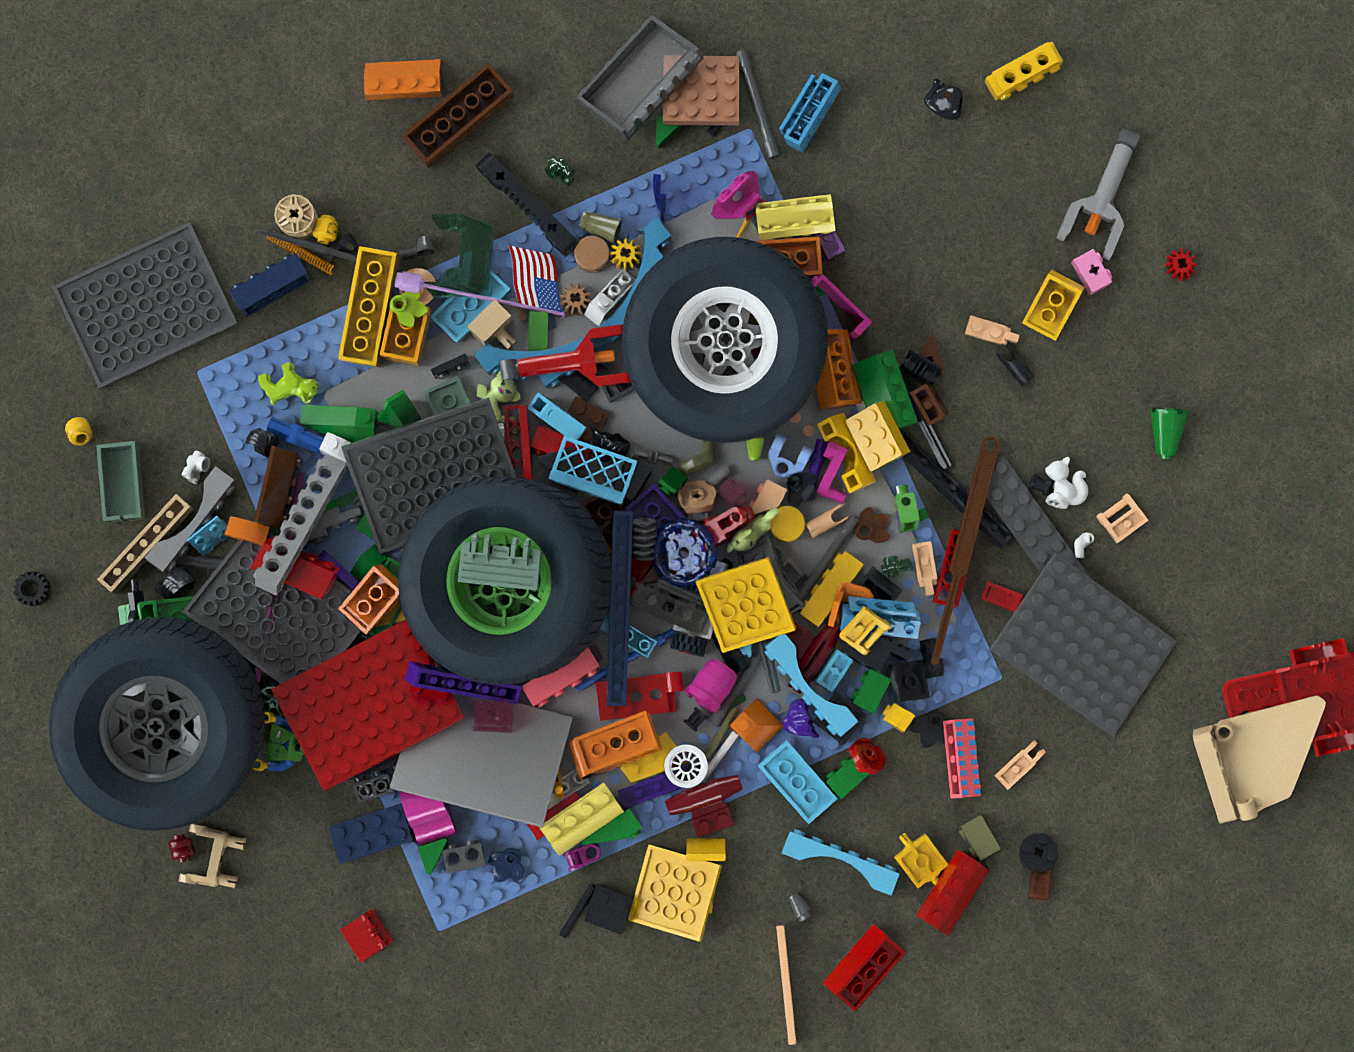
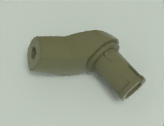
M703 441L702 453L689 458L679 465L681 473L686 476L711 466L716 460L713 454L715 442Z

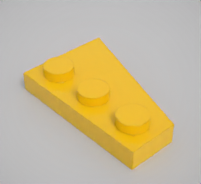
M666 732L659 736L662 751L620 767L631 783L665 771V759L669 752L677 747ZM682 752L677 754L681 759H683ZM676 757L673 759V761L680 762ZM685 760L681 765L689 763V761ZM672 763V768L678 766V765Z

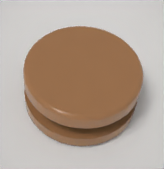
M587 236L581 239L575 247L576 263L583 271L598 273L608 266L610 250L602 238Z

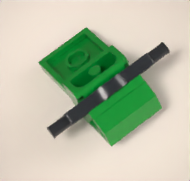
M138 579L130 580L129 604L118 606L120 625L151 617H171L194 622L182 612L194 596L144 601L143 591H139Z

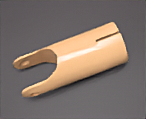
M843 504L835 506L805 523L806 529L809 530L808 532L813 539L850 517L848 515L839 521L832 520L831 514L833 511L843 506Z

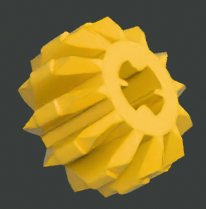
M625 238L623 244L620 240H617L618 246H611L614 250L610 252V256L614 257L611 262L612 264L617 263V269L624 265V271H627L628 265H630L631 269L635 268L633 262L640 264L638 258L642 257V253L637 252L640 250V246H634L635 240L628 244V238ZM623 251H625L626 253H629V257H628V258H626L625 256H623V253H622Z

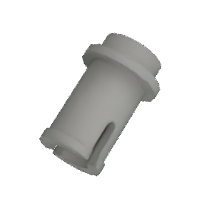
M725 465L719 466V469L707 478V481L716 488L725 478H730L731 472Z

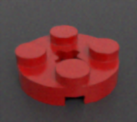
M864 737L859 738L849 747V752L856 763V769L860 773L878 774L886 764L883 751L878 745L874 747L871 744L872 740Z

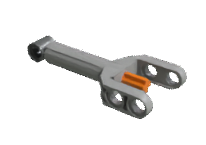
M1124 127L1121 129L1116 141L1118 144L1114 147L1095 195L1071 203L1056 239L1065 240L1072 229L1079 209H1081V212L1091 215L1084 230L1089 235H1095L1101 220L1108 223L1113 222L1110 230L1111 234L1102 258L1110 260L1124 228L1123 220L1120 213L1115 209L1113 200L1141 134Z

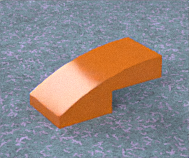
M230 516L224 535L262 546L266 541L270 527Z

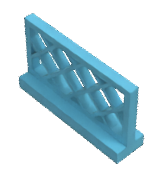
M564 436L548 479L549 481L622 506L637 461ZM566 442L574 443L578 451L567 455L564 450ZM586 449L593 450L596 457L585 462L581 452ZM579 453L583 463L573 468L569 457ZM605 455L611 456L614 464L604 468L599 458ZM567 459L571 469L565 472L557 470L559 462ZM598 460L602 469L591 474L587 464ZM624 461L631 463L630 471L622 474L618 464ZM585 465L589 476L584 478L577 477L574 470ZM616 466L620 476L609 480L605 470ZM604 472L608 482L601 485L596 484L593 476ZM622 478L625 484L623 491L614 490L611 483Z

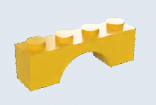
M843 412L823 420L817 426L825 442L833 441L847 448L844 456L845 471L841 477L849 493H853L875 483L876 479L873 473L870 472L845 423L847 418Z

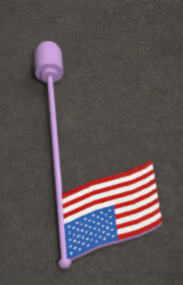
M508 245L512 258L513 285L518 303L425 284L424 279H421V275L405 271L402 273L397 272L395 287L401 291L418 294V291H422L423 287L487 301L495 299L498 303L559 315L561 318L566 316V312L562 311L560 305L555 260L553 255Z

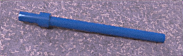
M671 628L663 634H657L654 636V640L657 641L654 647L658 645L660 647L665 644L666 640L678 632ZM636 651L629 653L628 663L641 656V654ZM608 666L575 686L578 692L607 676Z

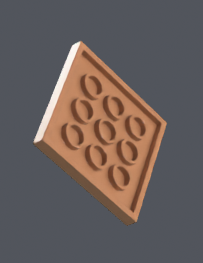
M664 56V76L682 56ZM703 56L704 59L663 102V125H739L738 57Z

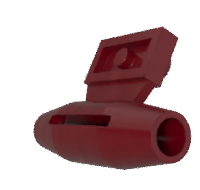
M794 621L796 630L785 633L796 646L798 668L807 685L817 677L834 651L840 637L839 634L841 633L840 627L837 625L831 627L827 624L813 638L809 630ZM788 683L787 686L790 687L791 689H793L794 691H796V690L792 687V685H791L790 683ZM800 689L796 691L799 694L802 693Z
M738 775L716 778L681 791L667 799L665 804L670 816L692 812L691 820L697 837H701L734 825L729 807L723 800L741 791L743 788Z

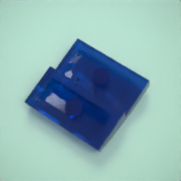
M653 174L655 208L660 221H664L667 198L666 194H660L661 175Z

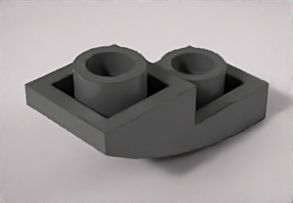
M389 773L354 784L353 787L358 803L393 793L394 789L390 788L391 779Z

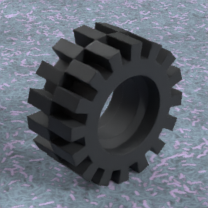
M35 571L24 572L25 574H20V578L15 580L16 585H13V588H15V591H13L14 595L17 596L16 599L28 606L43 604L42 602H46L47 596H50L49 589H51L49 580L41 573ZM32 581L39 585V592L35 596H29L25 591L26 585Z

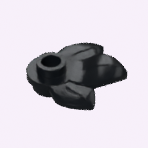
M810 472L803 475L793 474L788 477L786 481L787 489L789 490L788 501L793 507L798 508L803 500L811 502L817 498V490L813 484H815L818 477Z
M934 711L929 713L927 717H919L914 721L911 731L921 733L920 740L924 748L932 746L937 740L945 744L943 727L945 717L942 713ZM934 717H937L939 719V723L937 725H934L932 723V719Z

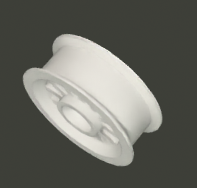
M680 745L669 752L665 759L664 768L668 779L673 784L683 788H690L698 785L705 778L708 763L704 753L697 747ZM682 752L683 759H681L677 754ZM685 752H689L687 758L685 757ZM691 754H695L696 756L690 760ZM676 757L680 762L673 761V759ZM696 758H698L699 761H700V762L693 763V761H694ZM685 760L689 761L692 765L688 772H684L681 769V763ZM672 763L678 765V767L672 768ZM700 765V769L695 768L694 766ZM679 769V771L674 775L673 770ZM693 770L699 771V773H698L697 776H696V774L693 772ZM682 773L681 779H678L677 776ZM689 773H691L695 778L691 780ZM685 774L687 775L688 781H683Z

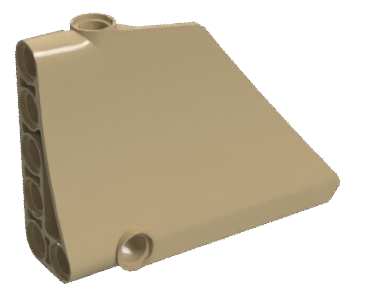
M1316 695L1220 720L1216 724L1193 730L1194 744L1220 824L1237 819L1242 821L1254 819L1262 809L1291 796L1325 708L1326 702L1323 698ZM1222 727H1226L1229 729V732L1227 734H1223L1219 731V729Z

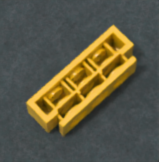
M1047 42L993 71L991 75L986 77L985 84L995 101L998 99L1003 101L1011 96V92L1015 90L1020 92L1028 87V83L1032 81L1037 83L1042 80L1046 73L1050 72L1053 74L1060 70L1063 59L1053 42ZM1038 61H1043L1045 65H1040ZM1021 70H1027L1029 74H1024ZM1005 79H1010L1013 83H1008Z

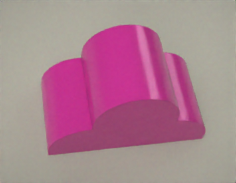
M402 791L399 792L406 818L414 831L419 846L458 834L448 803Z

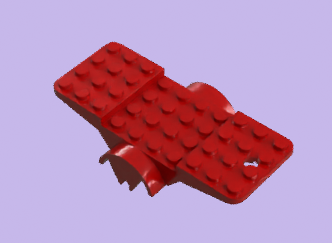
M1345 638L1289 650L1293 666L1232 679L1223 684L1222 693L1229 718L1239 716L1243 711L1251 713L1316 695L1320 696L1325 700L1326 704L1312 741L1315 756L1319 757L1354 749V652L1348 653Z

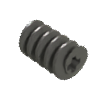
M639 518L633 520V523L638 524V526L633 527L632 530L638 533L632 535L633 539H637V541L632 542V546L637 547L632 549V553L636 554L635 558L638 560H652L655 558L653 552L655 551L654 544L656 543L654 538L656 536L655 529H657L656 519Z

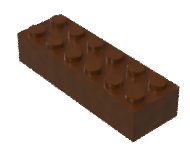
M488 62L402 134L403 140L429 169L514 97V92Z

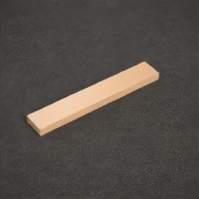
M776 925L788 1044L792 1045L796 1044L785 928L783 925Z

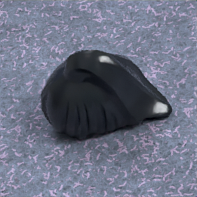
M590 426L593 433V446L622 456L629 452L630 442L625 440L619 433L599 432L593 426ZM605 455L599 459L601 462H608L612 457Z

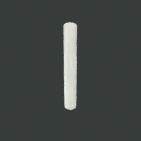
M731 732L708 764L707 774L702 780L703 782H706L739 736L735 732Z

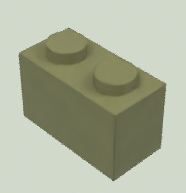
M978 815L960 825L961 830L959 834L964 842L966 840L969 842L971 847L968 850L974 859L977 857L978 860H982L1000 850L982 815Z

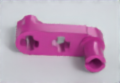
M829 441L823 456L830 459V462L816 490L818 495L824 498L828 497L842 504L847 493L832 487L831 483L847 452V448Z

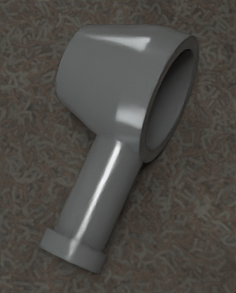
M422 236L418 238L416 248L399 250L401 260L415 255L427 256L422 251L430 249L428 255H432L435 253V247L430 237Z

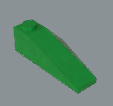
M404 390L386 399L382 406L383 409L379 412L380 415L376 417L380 424L396 428L422 420Z
M302 405L300 424L325 435L329 432L353 443L376 435L378 411L376 409Z

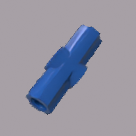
M271 418L266 431L274 433L277 437L300 448L301 446L320 454L319 448L324 438L310 433L307 429L294 423L289 424L281 419Z

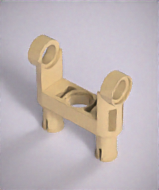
M191 824L190 832L196 833L195 835L214 838L207 876L194 873H180L178 881L211 887L221 885L235 889L237 883L229 882V880L236 882L238 881V876L221 874L222 863L220 860L221 856L224 855L226 847L244 850L245 845L238 844L237 842L246 843V838L231 836L226 831L207 828V826Z

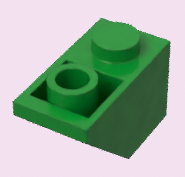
M672 466L658 482L659 489L668 498L670 495L675 497L679 489L687 482L688 477Z

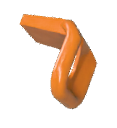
M844 582L840 584L835 593L828 626L834 627L835 624L839 625L841 603L848 602V596L874 599L873 593L868 588L853 583Z

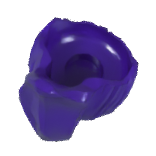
M795 699L791 702L787 715L783 719L782 725L784 729L794 735L819 738V734L815 731L813 719L808 712L809 705L803 699Z

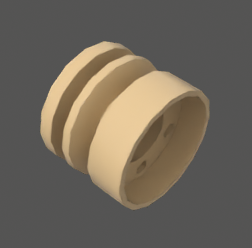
M295 194L285 196L280 200L274 214L276 223L285 235L301 240L312 235L315 220L318 218L317 211L310 201L301 195ZM293 213L298 214L299 217H298V218L293 217L292 214H293Z

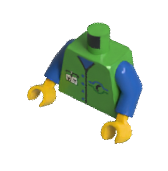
M265 712L269 716L268 721L264 720L265 724L275 723L272 724L266 756L268 763L256 759L255 762H260L261 765L259 768L253 769L263 771L267 768L268 771H285L293 766L294 762H300L304 752L287 719L281 716L274 717L272 712Z

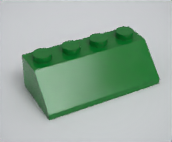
M893 350L874 355L851 365L866 408L875 403L885 401L899 430L918 422Z

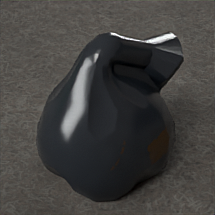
M934 79L932 88L924 98L925 105L936 115L946 120H954L961 115L962 91L956 86L950 85L945 87L941 80Z

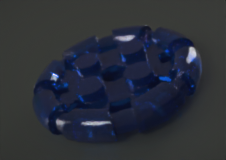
M678 518L676 521L670 520L658 529L656 538H653L655 544L651 546L654 549L651 555L654 556V569L663 580L670 581V584L673 586L689 588L693 584L697 586L696 580L711 575L710 572L717 563L718 550L715 548L714 536L705 525L701 526L694 519ZM676 528H680L682 533L678 534ZM694 530L698 532L697 537L692 535ZM665 537H667L668 539H670V540L667 541L666 543L663 542V539H664ZM703 544L707 545L708 551L704 552ZM682 547L687 548L689 551L687 558L682 557L680 553ZM665 553L667 561L662 562L660 554ZM701 561H704L706 564L704 568L699 565ZM671 570L677 571L676 575L670 573ZM692 571V577H688L687 572Z

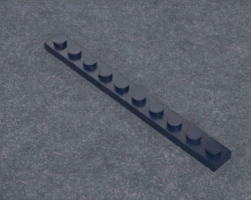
M613 511L612 594L609 611L606 706H626L633 511Z

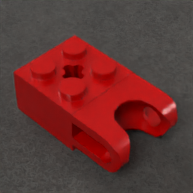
M747 505L731 508L719 516H711L702 521L704 525L701 524L686 531L687 535L683 539L693 557L705 555L732 539L737 530L751 523L754 519V512Z

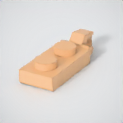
M971 315L965 331V335L998 345H1006L1007 341L1017 344L1020 336L1010 332L1011 328Z
M931 541L912 544L919 587H924L925 596L934 595L933 585H937V573Z

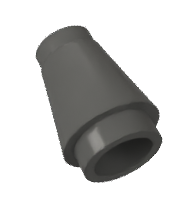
M795 893L788 898L795 919L799 920L800 923L813 916L811 912L813 910L799 893Z

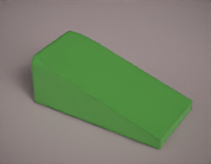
M529 312L528 351L548 350V312Z

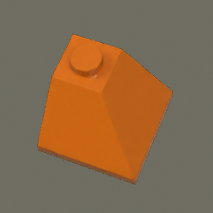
M757 698L729 725L756 753L783 727L782 723Z

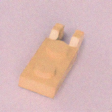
M1035 740L1024 750L1022 749L994 775L1007 790L1036 764L1035 762L1046 753L1042 749L1033 758L1027 754L1038 744Z

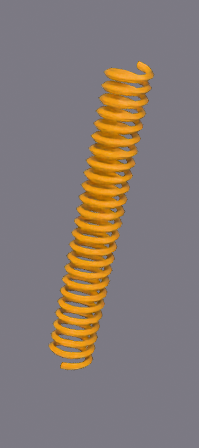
M266 237L267 240L272 241L277 246L280 245L282 249L285 248L290 253H296L298 257L321 269V271L324 270L329 275L333 274L331 270L334 265L331 266V263H326V260L321 259V257L318 258L316 254L313 255L310 251H305V248H300V246L289 242L285 244V241H283L281 245L282 240L279 243L277 239L274 240V238Z

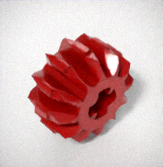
M1180 249L1178 253L1173 250L1171 252L1172 256L1168 255L1166 257L1168 262L1164 264V267L1170 268L1166 271V274L1172 272L1171 279L1174 280L1178 276L1179 282L1183 278L1189 280L1190 274L1194 275L1196 273L1193 268H1196L1198 264L1192 262L1196 257H1189V250L1185 254L1183 249ZM1180 261L1184 263L1182 268L1178 267Z

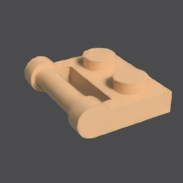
M1127 493L1122 496V500L1103 514L1099 513L1096 516L1116 543H1119L1148 521ZM1126 505L1131 508V510L1112 524L1107 520Z

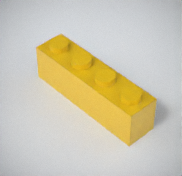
M846 551L843 554L838 553L833 560L835 565L832 570L827 569L821 577L824 581L820 586L818 584L815 585L810 592L813 596L809 601L805 599V607L800 609L799 615L817 628L831 611L838 586L844 582L851 583L864 565Z

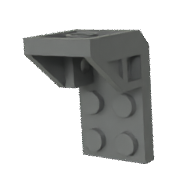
M769 535L757 541L754 548L736 553L740 566L770 557L790 613L792 614L805 607V602L791 578L780 567L773 539Z

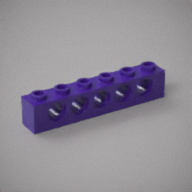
M412 661L409 662L405 680L414 687L516 705L522 686L518 683L503 685L480 683L463 678L445 667Z

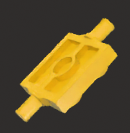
M903 833V836L900 835L899 839H901L905 847L894 858L917 888L930 881L935 885L939 880V873L947 867L948 863L925 833L914 841H911L906 833Z

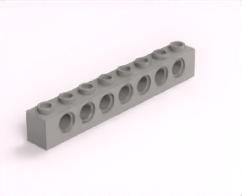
M326 453L323 459L318 460L314 475L310 474L308 477L306 489H302L299 493L297 505H293L290 509L288 521L284 520L282 523L280 535L274 537L271 551L265 553L262 560L264 562L261 568L258 567L253 577L255 578L256 587L274 595L278 594L346 472V462ZM327 475L329 478H322L321 476ZM318 490V491H320L321 493L316 494V493H313V491ZM305 506H311V507H313V508H311V509H306V508H304V507H305ZM302 521L303 524L298 525L295 522ZM287 537H294L295 539H294V540H288V539H286V538H287ZM284 552L286 555L280 556L278 553ZM276 568L277 571L271 572L269 569Z

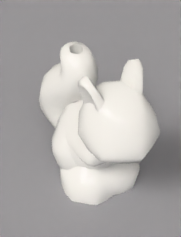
M1065 457L1061 461H1054L1045 468L1048 477L1055 481L1052 484L1054 493L1048 495L1045 502L1056 508L1066 509L1068 505H1079L1088 496V486L1083 480L1086 477L1085 472L1077 471L1073 475L1072 484L1067 481L1069 457Z

